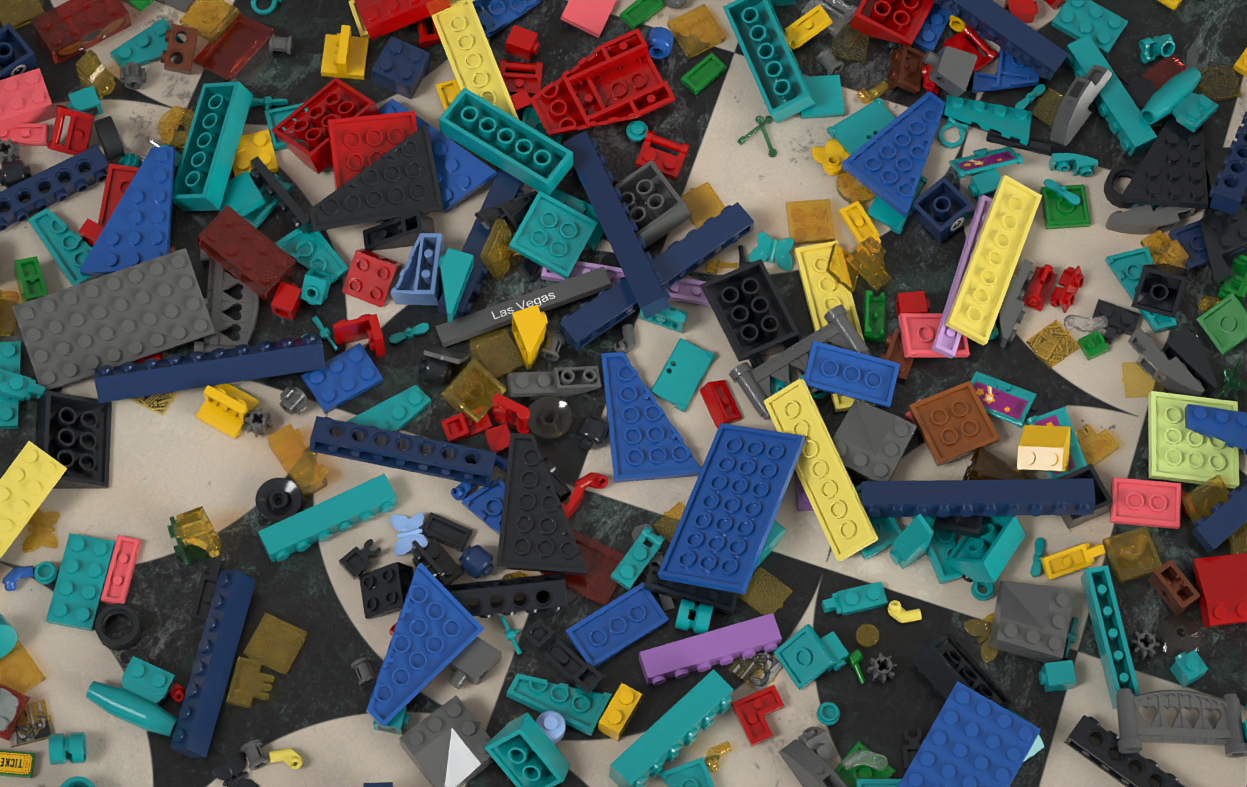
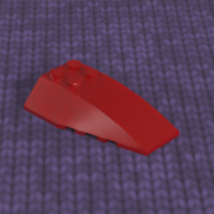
M639 28L598 46L587 58H582L575 67L565 71L554 83L551 82L530 98L531 104L548 136L638 118L676 100L667 81L663 82L648 53V45Z

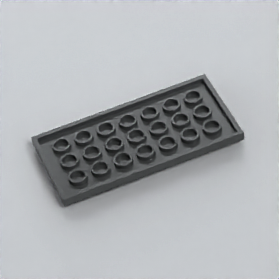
M186 248L13 306L38 384L46 387L45 392L94 376L95 369L101 366H121L125 362H135L216 334Z

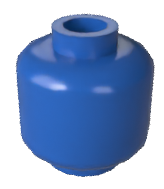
M654 27L648 31L645 42L648 45L649 55L655 59H662L670 55L674 42L671 31L663 27Z

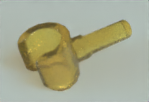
M712 258L706 265V272L716 274L718 268H737L738 265L737 263L720 262L719 259Z

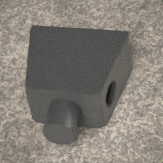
M945 46L937 54L928 50L923 57V62L932 66L929 79L957 98L966 91L978 56Z
M476 637L448 664L449 669L454 672L448 682L457 689H461L466 680L477 685L500 662L502 652L481 638Z

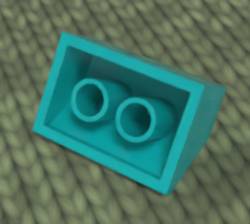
M984 516L979 538L963 535L946 562L975 582L995 583L1026 535L1016 516Z
M528 712L510 721L484 747L516 787H554L565 780L571 765Z

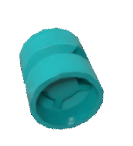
M681 599L675 628L685 631L692 628L694 633L698 634L708 632L714 606L702 603L696 606L694 601ZM689 613L696 614L694 621L688 619Z
M71 732L69 736H66L64 733L49 735V760L51 765L65 764L67 760L72 764L86 762L87 746L85 732Z

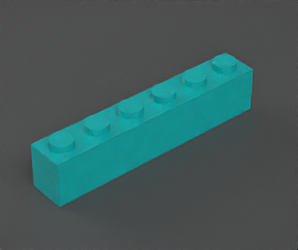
M1090 35L1068 44L1065 51L1069 55L1065 62L1068 66L1072 67L1075 77L1084 78L1093 65L1107 68L1113 74L1093 101L1097 105L1099 114L1105 117L1109 123L1111 132L1119 138L1123 150L1127 151L1132 157L1151 148L1157 135L1150 125L1141 119L1140 110Z
M382 474L258 531L259 537L271 563L276 560L280 562L287 559L291 553L307 550L311 544L317 541L324 542L330 539L332 534L339 531H348L354 524L360 521L364 523L374 517L373 515L391 511L397 505V498L386 475Z
M1106 565L1085 569L1081 576V582L1112 707L1117 709L1115 697L1117 690L1131 689L1133 696L1139 695L1140 691L1109 567Z

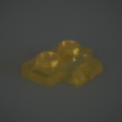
M1086 424L1083 426V430L1079 429L1076 431L1077 440L1087 465L1092 463L1094 467L1120 447V444L1106 428L1099 434H1096L1090 425Z
M238 657L226 700L227 704L250 708L253 697L269 700L270 694L261 691H271L272 685L266 684L264 681L274 682L275 677L260 673L261 661Z

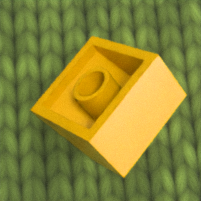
M538 305L512 313V333L527 370L533 367L544 345L545 333L548 332L546 324H548L547 317L544 311L540 312Z
M1025 425L1018 445L1017 469L1068 472L1071 427Z

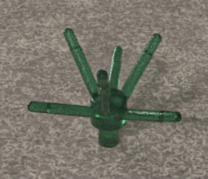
M1241 361L1237 362L1234 372L1230 368L1224 371L1226 376L1224 379L1225 385L1212 397V399H1218L1223 393L1227 397L1229 392L1232 391L1234 401L1238 402L1239 412H1242L1237 391L1241 388L1247 391V382L1241 380L1238 375L1242 364Z

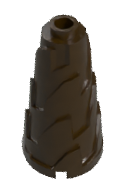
M978 447L971 458L972 463L970 466H967L963 480L1031 479L1024 472L1007 464L1005 460L982 447Z

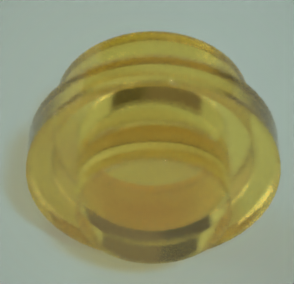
M863 624L856 631V639L864 647L874 646L878 642L879 631L871 624Z

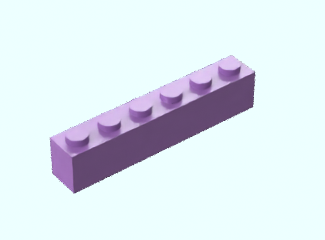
M771 613L639 652V662L647 685L651 683L653 685H660L665 683L668 678L676 677V679L688 676L689 672L707 671L712 665L719 663L721 666L728 665L734 661L733 659L740 656L743 659H748L755 656L757 651L772 652L780 646L782 637L775 617Z

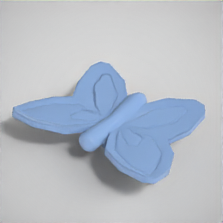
M424 513L415 514L410 519L403 515H392L390 517L391 525L395 530L400 531V533H397V538L401 539L396 542L394 547V554L396 556H403L412 550V542L414 540L421 547H425L428 544L425 536L420 534L422 533L420 526L423 524Z

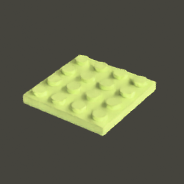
M1151 391L1148 394L1149 478L1226 488L1238 487L1239 448L1235 446L1230 448L1225 445V442L1213 437L1210 439L1185 428V407L1187 404L1238 411V402Z

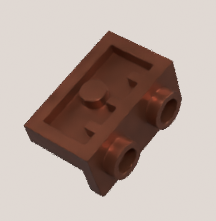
M905 44L894 50L890 56L891 65L887 74V89L892 90L898 86L913 94L919 92L925 53Z
M895 328L893 334H888L885 346L888 347L887 353H882L880 358L900 363L897 380L905 383L914 357L905 358L901 334H898L900 329Z

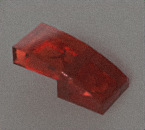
M1172 54L1145 72L1141 78L1150 80L1155 85L1157 91L1173 76L1188 68L1175 54Z

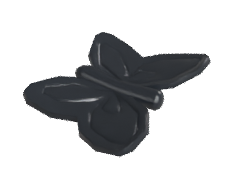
M242 752L234 754L228 760L227 765H220L212 770L215 777L224 781L223 786L259 787L251 779H243L248 777V772L241 773L246 766V758Z

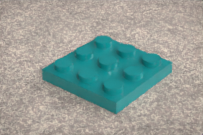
M539 190L508 248L567 280L598 222Z

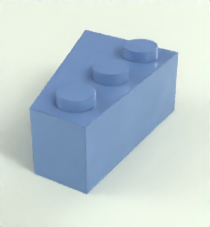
M442 233L419 234L408 256L409 260L405 268L401 270L396 286L390 292L395 304L438 306L442 288L441 268L438 267L441 255L446 254L447 248Z

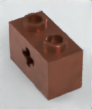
M1172 559L1153 571L1148 579L1176 616L1193 606L1201 596Z

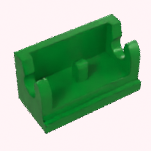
M1239 255L1238 259L1235 258L1230 268L1233 274L1231 278L1224 280L1217 295L1218 297L1224 299L1231 293H1234L1240 303H1242L1247 293V256Z
M37 256L15 260L14 275L22 302L25 303L49 295Z
M866 290L863 302L864 341L885 343V293L882 292L879 297L873 296V291Z

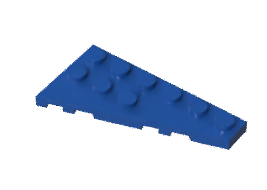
M393 98L378 109L380 114L410 111ZM415 115L417 130L422 126L428 125L443 211L448 213L499 173Z

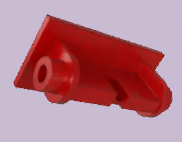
M1045 264L1044 267H1036L1022 299L1024 305L1040 312L1057 277V274L1053 273L1051 265Z
M1077 266L1076 269L1072 267L1064 269L1058 281V285L1064 286V288L1056 286L1049 298V304L1053 307L1061 306L1063 313H1066L1069 306L1073 305L1075 294L1083 286L1084 276L1080 266Z

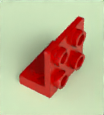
M363 248L356 250L342 292L375 306L383 307L394 275L401 272L403 264Z
M364 314L353 320L343 319L333 325L336 346L368 339L370 350H375L377 358L386 356L384 339L377 314Z

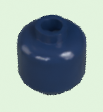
M469 545L459 558L461 569L475 579H479L482 575L487 577L494 568V565L491 564L493 555L480 545H474L473 547Z

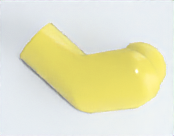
M893 600L889 603V615L900 623L922 619L920 609L906 611L901 607L899 601Z
M291 748L269 751L271 763L283 761L294 770L299 769L303 764L302 757Z

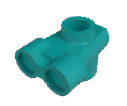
M1170 34L1154 36L1152 39L1147 37L1139 41L1142 51L1140 57L1144 64L1154 61L1155 57L1159 55L1169 57L1175 50V44Z

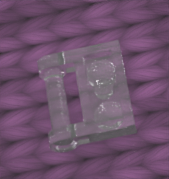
M810 0L802 10L801 16L820 4L833 22L823 30L835 37L853 19L858 9L853 5L849 6L841 0H825L845 13L843 15L822 2V0Z

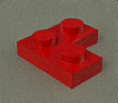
M775 685L731 703L751 747L773 737L764 716L784 708Z

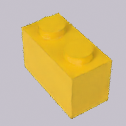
M621 683L598 722V731L619 741L641 703L642 694Z

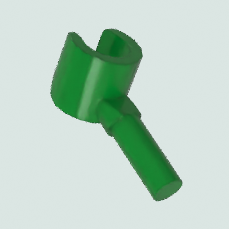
M855 650L848 655L847 661L856 671L860 684H863L866 681L859 663L864 658L859 650Z

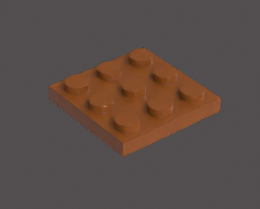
M971 381L910 404L908 407L937 467L971 454L978 447L985 448L998 443L1000 440Z

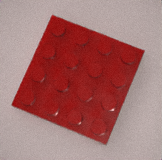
M415 111L327 120L335 190L416 132Z

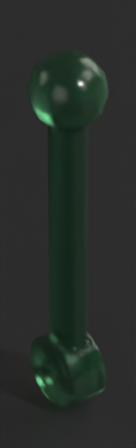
M770 115L766 116L762 123L745 136L740 137L737 142L740 145L744 144L766 124L772 123L773 118Z
M759 115L755 118V121L759 124L769 148V157L774 158L777 155V150L772 147L763 124L764 118Z

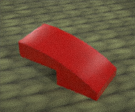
M485 406L465 415L459 413L441 421L449 443L482 434L485 430L494 427Z
M577 485L568 504L561 503L567 520L576 511L584 497V488Z

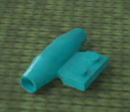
M1189 67L1173 76L1158 89L1140 112V116L1146 124H1153L1172 113L1178 123L1194 133L1217 111L1219 105L1203 94L1192 93L1200 82L1202 75L1197 68Z
M133 656L122 676V688L93 681L89 686L86 698L110 715L143 730L169 737L173 736L178 718L157 704L166 698L176 679L174 674Z

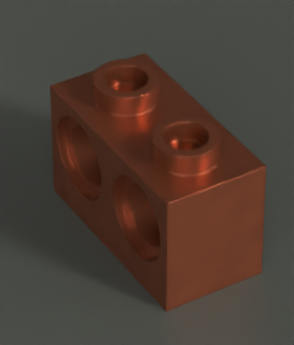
M172 24L171 30L167 29L165 42H168L167 51L163 50L161 56L164 70L190 75L198 29ZM178 34H184L187 40L184 43H178L175 37ZM174 55H180L183 61L180 64H174L171 58Z

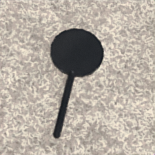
M1113 70L1118 79L1127 85L1125 89L1136 106L1144 108L1151 96L1156 92L1155 85L1146 78H1138L1129 82Z

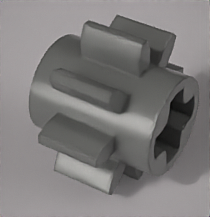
M127 63L125 69H120L121 84L125 83V87L128 89H139L141 83H146L145 68H141L139 63Z
M11 138L8 141L0 139L1 166L4 162L20 159V155L17 153L20 148L18 144L13 145Z
M286 387L280 394L282 401L279 404L288 414L293 415L296 412L301 414L307 408L305 402L307 396L299 388L294 387L289 390Z
M262 408L254 412L250 410L249 418H244L245 424H248L246 427L247 433L252 431L255 434V438L261 434L267 436V429L273 428V423L268 421L271 419L270 412L265 414Z
M1147 629L1141 635L1136 631L1133 635L1135 640H1131L1129 643L1130 646H1134L1132 654H1138L1142 660L1148 654L1154 657L1156 654L1154 649L1160 646V643L1155 641L1156 634L1148 633Z
M879 653L877 659L871 657L869 662L873 666L868 667L867 672L873 674L872 681L878 679L885 684L887 677L890 679L894 678L895 674L891 670H895L897 664H892L891 655L887 658L882 653ZM882 666H885V667H886V669H883L882 671H880V670L878 669V668H881Z

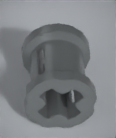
M273 33L270 34L269 52L280 51L287 52L288 55L292 54V35L282 37L276 36Z
M831 48L823 50L816 58V61L826 68L828 75H836L844 67V63L838 61L833 55Z
M548 332L546 334L545 346L540 350L539 354L546 360L558 361V353L561 345L565 342V338L560 334Z
M370 657L360 658L351 664V668L355 669L360 687L369 686L377 680L378 676L373 672Z
M259 739L252 740L241 747L242 752L248 758L251 771L260 769L270 762L268 757L264 756L261 749L262 743Z

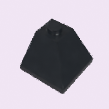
M1166 263L1143 265L1131 307L1175 318L1187 280V269Z

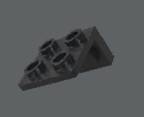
M435 538L430 540L425 547H421L416 540L412 542L411 553L415 566L417 567L422 563L442 585H451L464 574L461 567Z
M395 562L359 576L366 619H372L397 609H402L414 575L413 567Z

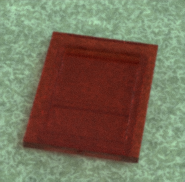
M236 12L196 56L193 62L231 81L275 31Z
M571 529L588 573L587 576L564 574L566 587L605 606L618 585L617 582L610 578L611 574L625 555ZM540 572V574H542V575L556 574V573Z

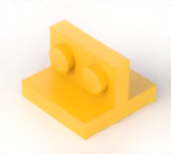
M342 25L341 33H337V35L326 34L321 76L364 80L369 38L351 36V27L349 25Z
M228 383L215 385L214 388L207 385L203 391L205 402L195 416L199 421L235 440L245 426L244 418H249L250 410L255 411L259 405V400Z

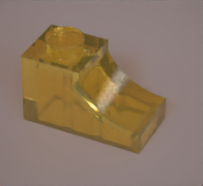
M90 49L75 65L81 85L85 88L93 86L98 98L102 99L113 91L116 84L113 74L105 68L97 54Z
M1160 230L1142 239L1140 243L1143 248L1148 247L1155 264L1166 263L1183 268L1189 257L1177 240L1172 241L1168 239Z
M870 236L862 241L846 260L878 291L892 278L884 266L883 256L886 251L877 240Z
M203 506L176 516L174 532L178 539H182L185 546L189 544L199 546L205 549L212 558L221 555V540Z

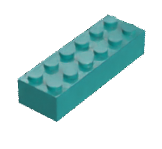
M735 0L723 6L769 114L775 122L779 123L815 105L816 103L770 0Z
M239 81L203 84L173 184L172 202L183 212L220 210L253 94Z
M465 87L439 118V128L442 134L535 190H540L549 196L573 166L572 151Z
M713 669L610 764L609 777L618 787H645L646 784L644 782L650 777L654 779L658 776V773H661L663 770L661 766L667 761L670 763L679 756V750L684 745L690 746L696 740V734L701 729L706 731L714 723L713 718L717 714L723 715L731 707L729 703L732 701L733 688Z

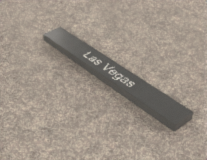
M601 267L454 319L452 323L446 322L435 327L444 348L511 324L512 313L538 305L540 312H545L599 293L604 289H610L612 285L605 268Z

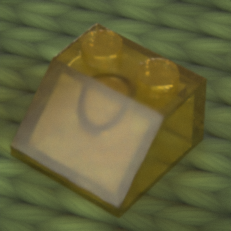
M472 359L439 395L455 410L478 423L492 407V398L495 393L503 395L507 389L475 359Z

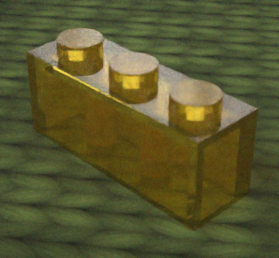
M289 424L268 436L267 441L274 455L291 480L298 486L303 498L306 499L328 486L327 477L329 474L323 464H317L315 461L317 456L315 452L310 451V446L306 447L303 443L305 439L298 428L295 430Z

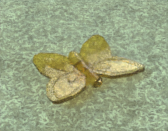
M39 509L36 510L28 521V524L34 527H28V532L33 533L28 535L23 543V551L25 553L32 552L41 545L54 549L58 547L56 536L51 532L55 530L52 526L57 523L60 513L50 511L43 514Z
M994 613L987 615L983 621L970 619L964 622L963 625L965 630L971 635L982 636L977 638L978 643L985 641L981 646V657L985 663L992 661L998 654V649L988 647Z

